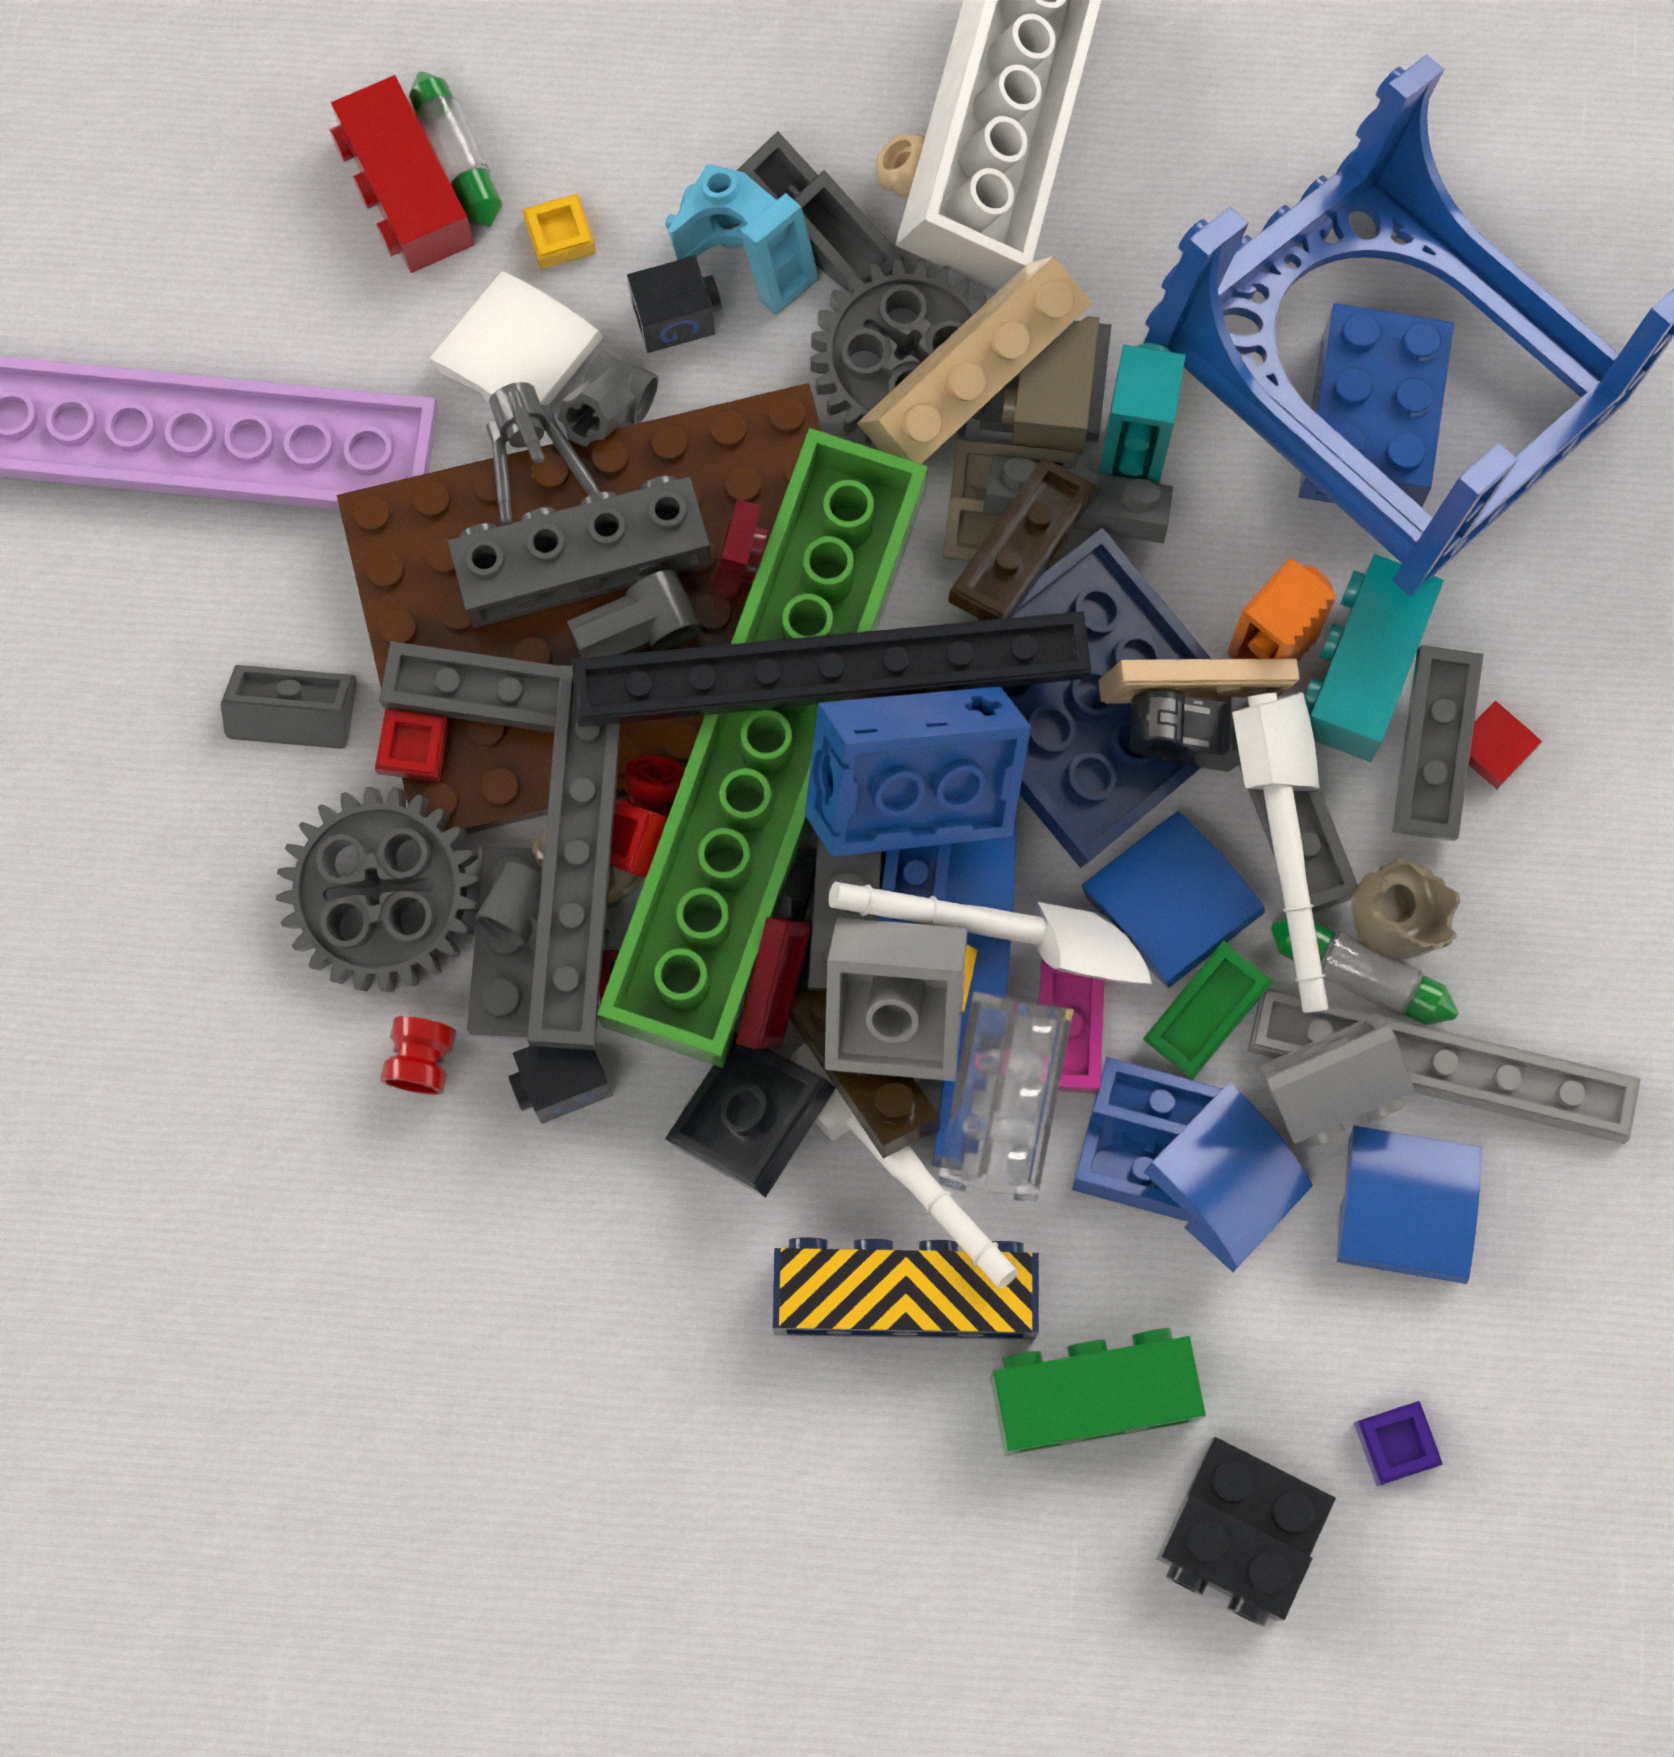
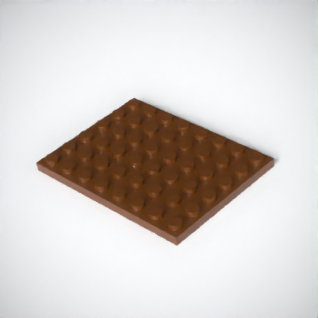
M809 383L616 428L604 440H594L587 447L568 440L600 492H614L616 495L640 490L643 483L660 476H674L676 480L689 476L691 478L710 544L712 565L678 574L702 629L688 642L669 650L731 644L752 584L741 582L735 600L711 595L724 539L737 499L762 505L757 527L768 529L762 553L763 557L808 430L811 428L822 432ZM554 444L541 446L545 457L544 462L541 464L533 462L529 450L507 454L512 523L521 521V517L532 510L550 507L560 511L579 506L581 501L588 497ZM494 458L336 495L381 689L391 641L557 666H572V659H579L581 656L568 628L567 621L625 597L627 590L630 588L620 589L473 629L465 609L447 540L460 537L462 531L474 525L490 523L496 525V527L502 526L497 501ZM649 648V649L644 650V651H642V652H640V653H643V652H653V651ZM705 715L622 723L616 798L628 795L623 786L624 773L627 763L634 758L642 756L664 757L678 762L686 769ZM448 717L450 725L440 783L402 778L408 805L418 794L429 799L426 817L439 808L451 814L443 830L444 832L451 828L460 827L467 834L544 816L548 814L555 733Z

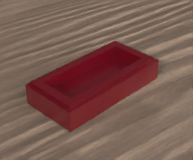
M766 917L736 1044L752 1049L780 1048L783 1046L812 929L810 927L811 923L793 918Z

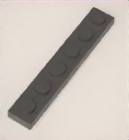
M561 665L527 1041L529 1046L595 1050L622 723L578 727L572 666Z

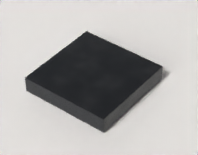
M736 1033L724 1068L715 1065L711 1067L665 1139L677 1149L766 1198L836 1087L826 1078L769 1049H752L736 1044L738 1035Z

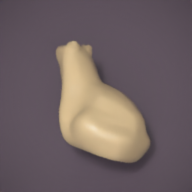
M915 134L897 135L878 154L876 160L877 177L884 190L894 191L900 196L909 197L925 140L924 136Z

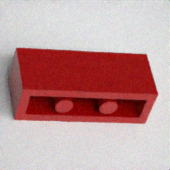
M396 75L331 102L338 123L337 126L329 129L331 137L343 162L353 158L360 173L352 176L366 208L370 209L377 206L384 219L376 223V226L389 255L392 257L401 253L410 273H413L474 246L467 215Z

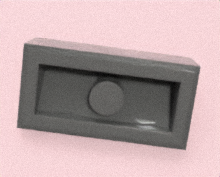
M235 665L220 704L224 734L230 739L345 748L349 738L357 685L356 676Z

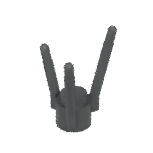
M525 382L511 383L501 387L491 395L489 404L495 419L489 422L486 428L493 447L497 501L502 526L512 523L506 442L508 441L513 447H527L533 462L541 464L544 462L545 457L539 441L543 438L544 431H546L588 496L600 493L593 478L557 425L550 405L540 404L533 385Z

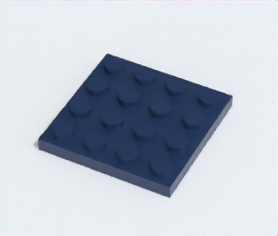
M1103 527L1044 572L1012 617L1084 611L1092 671L1090 679L1001 687L1031 726L1019 795L1080 868L1094 859L1201 769L1199 767L1162 762L1157 758L1145 757L1131 752L1129 749L1131 703L1105 704V702H1101L1098 680L1120 660L1211 659Z

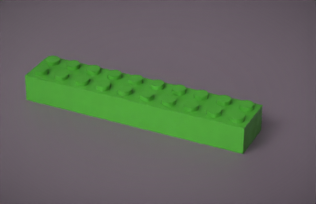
M809 428L731 644L877 631L926 493L928 466ZM818 705L705 715L597 1012L598 1019L603 1028L724 1068L743 1014L766 917H775L780 894L798 857L810 823L805 816Z

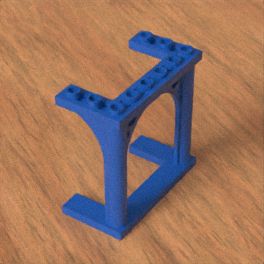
M1427 54L1407 70L1400 66L1395 68L1383 80L1376 91V97L1380 99L1377 108L1359 126L1356 136L1360 139L1357 148L1341 163L1337 173L1330 179L1324 175L1318 177L1304 192L1300 202L1292 209L1287 205L1280 207L1266 222L1262 232L1255 238H1251L1249 235L1243 236L1249 222L1231 206L1210 223L1205 219H1201L1187 231L1178 246V249L1183 252L1179 263L1172 268L1162 282L1161 287L1166 291L1165 295L1146 319L1145 325L1150 329L1143 344L1153 343L1162 345L1173 353L1185 354L1184 368L1402 563L1392 581L1410 597L1629 401L1674 338V288L1651 307L1622 351L1618 353L1489 242L1467 220L1445 188L1430 147L1427 118L1429 99L1445 69ZM1359 211L1368 215L1375 224L1376 237L1365 240L1357 236L1350 226L1349 214ZM1332 228L1339 239L1337 243L1333 244L1324 241ZM1392 233H1396L1395 238L1403 240L1407 244H1398L1394 242L1390 238ZM1349 258H1381L1405 263L1438 277L1467 298L1581 399L1516 457L1500 443H1497L1458 478L1432 517L1316 414L1294 389L1283 369L1275 339V324L1280 302L1295 282L1308 272L1322 265ZM1289 262H1292L1297 266V268L1292 269L1286 265ZM1256 291L1265 297V301L1261 304L1249 300L1253 298ZM1238 315L1246 317L1258 326L1259 332L1252 335L1233 334L1228 331L1223 316ZM1250 353H1258L1262 357L1263 363L1257 365L1251 358Z

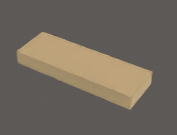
M1297 659L1120 660L1098 680L1101 702H1105V704L1131 703L1132 697L1139 693L1158 690L1176 692L1185 697L1225 702L1230 697L1248 699L1250 696L1275 692L1278 698L1295 685L1300 678Z

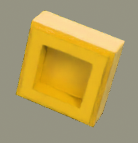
M578 193L522 209L540 270L596 253L595 243Z

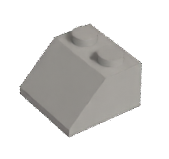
M837 917L827 960L825 1070L956 1081L968 928Z
M1377 1014L1258 1066L1292 1141L1296 1144L1306 1139L1309 1147L1326 1143L1342 1135L1345 1132L1342 1123L1364 1113L1367 1114L1369 1121L1402 1109L1405 1106L1402 1097L1415 1092L1393 1030Z

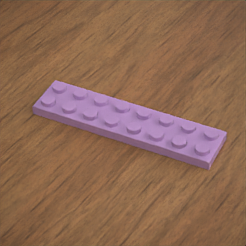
M0 356V477L340 511L336 496L338 494L429 473L439 407L436 398Z

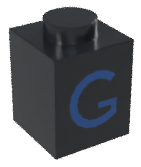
M696 255L627 274L631 303L647 353L715 335L713 312L722 310L721 300L713 275L702 276Z
M528 1046L512 1053L519 1071L508 1075L519 1107L521 1111L533 1107L541 1124L613 1096L595 1050Z

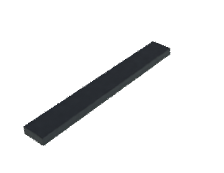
M1084 611L572 659L578 727L818 705V703L1083 680L1090 679L1092 673Z

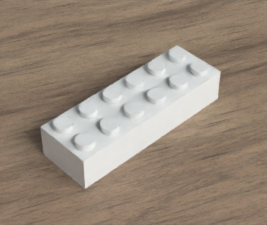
M963 0L895 246L942 267L947 266L949 270L997 292L1029 262H1032L1101 0Z

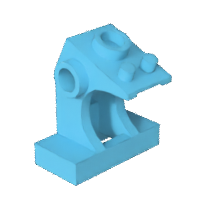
M707 164L696 183L689 185L685 190L677 215L670 213L666 218L665 226L668 228L671 245L677 260L695 255L697 258L704 251L715 245H722L725 248L745 247L759 300L775 315L819 280L802 207L786 193L778 200L774 199L744 172ZM729 225H738L733 229H725Z

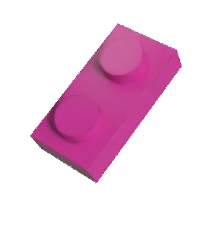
M1041 960L1035 1090L1097 1094L1098 1090L1101 1089L1105 980L1055 970L1044 960Z

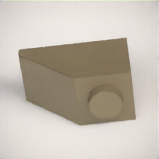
M1087 316L1059 336L1020 371L1018 388L1006 386L1002 423L1014 424L1012 445L1070 451L1079 454L1084 453L1100 317Z

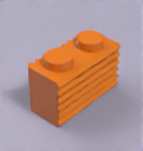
M1289 558L1241 611L1239 623L1236 625L1237 627L1233 633L1234 636L1231 638L1232 641L1227 650L1232 659H1297V661H1301L1303 654L1309 651L1312 644H1316L1335 602V592L1332 590L1333 587L1329 579L1317 568L1311 565L1302 566L1296 560Z

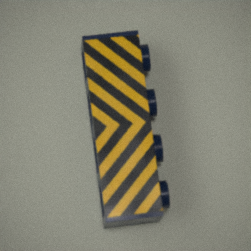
M811 1237L789 1239L788 1248H774L773 1332L774 1335L1035 1340L1039 1333V1253L1024 1252V1243L992 1241L998 1243V1249L1018 1270V1274L1012 1282L1004 1288L998 1289L978 1266H973V1260L965 1251H958V1243L956 1241L924 1240L919 1242V1250H893V1241L857 1239L854 1240V1249H828V1240Z

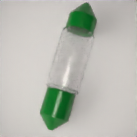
M420 71L416 75L409 94L416 117L467 215L468 222L490 227L502 208V202L490 178L489 166L460 103L453 97L447 82L442 78Z
M1287 918L1274 922L1270 929L1279 954L1294 961ZM1314 922L1322 973L1326 975L1323 979L1398 1016H1408L1424 1025L1457 1018L1458 1010L1444 984L1423 975L1422 970L1402 960L1387 957L1370 949L1362 941L1340 930L1333 931Z

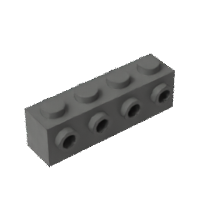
M674 476L656 477L643 483L640 490L616 495L614 492L596 493L583 499L579 506L560 511L550 507L535 509L524 514L519 522L500 527L490 523L478 524L462 531L460 537L447 540L465 609L473 629L628 588L639 580L659 571L675 570L678 574L712 565L710 544L690 476L678 480Z

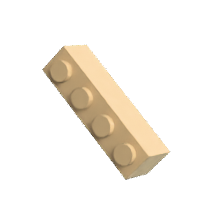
M1055 256L1029 262L857 424L880 451L922 464L1093 303Z

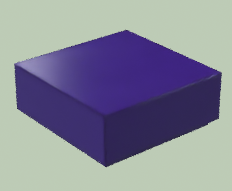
M1420 1401L1354 1422L1376 1486L1443 1465Z

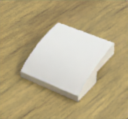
M501 271L429 359L439 373L480 392L489 406V399L496 390L517 382L533 385L540 404L549 405L603 337L599 330L566 306L526 282Z

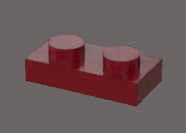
M737 499L724 539L711 595L735 600L741 582L753 583L768 533V529L757 527L762 505Z

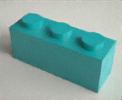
M1145 343L1138 346L1123 344L1106 427L1099 473L1130 479H1146L1153 483L1160 482L1175 423L1185 354L1173 353L1168 348L1153 343Z
M1377 554L1373 555L1365 574L1353 570L1340 605L1351 608L1344 627L1332 624L1319 658L1330 662L1324 679L1321 681L1311 677L1304 694L1314 741L1368 762L1373 760L1382 744L1444 579L1433 576L1410 597L1392 581L1402 564Z

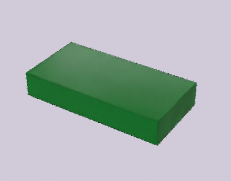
M1223 940L1144 1036L1143 1040L1191 1080H1194L1274 981Z

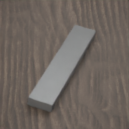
M1269 988L1258 1001L1247 1052L1277 1058L1375 1014L1329 1002V1009L1303 1013L1300 995ZM1378 1015L1393 1030L1414 1085V1093L1622 1144L1630 1140L1641 1078Z

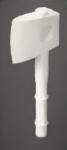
M1276 692L1248 697L1249 707L1232 712L1244 785L1247 789L1264 791L1274 856L1285 909L1282 911L1286 912L1297 975L1294 981H1298L1303 1013L1327 1010L1329 1008L1323 979L1326 975L1322 973L1311 909L1314 905L1310 903L1303 846L1293 791L1319 790L1318 766L1310 717L1303 692L1277 698Z
M834 882L829 892V905L831 908L859 912L861 916L871 914L922 923L924 925L968 928L967 932L1034 944L1044 961L1055 970L1098 980L1131 984H1152L1148 967L1138 950L1131 943L1127 934L1121 932L1105 914L1038 902L1032 916L982 906L937 900L935 896L925 898L872 888L869 884L858 886Z
M806 1043L791 1055V1061L826 1078L833 1085ZM914 1078V1080L916 1081V1083H918V1082L922 1079V1078ZM835 1089L815 1120V1123L830 1140L834 1141L851 1130L887 1171L908 1188L926 1208V1214L932 1215L973 1260V1266H978L998 1289L1004 1288L1017 1276L1018 1270L998 1249V1243L992 1242L951 1197L952 1193L945 1191L933 1178L911 1147L907 1146L883 1159L837 1089Z

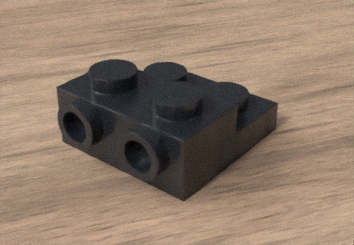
M1213 1437L1156 1560L1170 1566L1166 1578L1194 1593L1203 1595L1206 1586H1209L1231 1597L1227 1609L1252 1623L1264 1627L1268 1617L1275 1621H1283L1287 1617L1313 1559L1310 1555L1336 1497L1217 1437Z

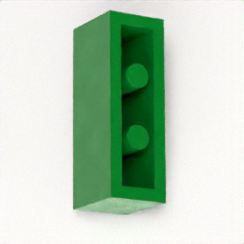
M1162 1328L1132 1335L1133 1346L1108 1350L1106 1340L1102 1339L1070 1345L1067 1347L1069 1357L1043 1362L1041 1351L1024 1352L1002 1358L1004 1369L993 1370L990 1380L1004 1455L1200 1421L1206 1416L1190 1336L1173 1339L1171 1329Z

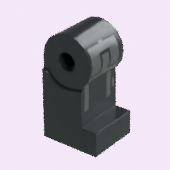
M1158 690L1139 693L1131 699L1129 749L1137 755L1157 758L1162 762L1229 772L1241 763L1232 712L1249 707L1248 699L1230 697L1227 701L1222 702L1185 697L1171 691Z

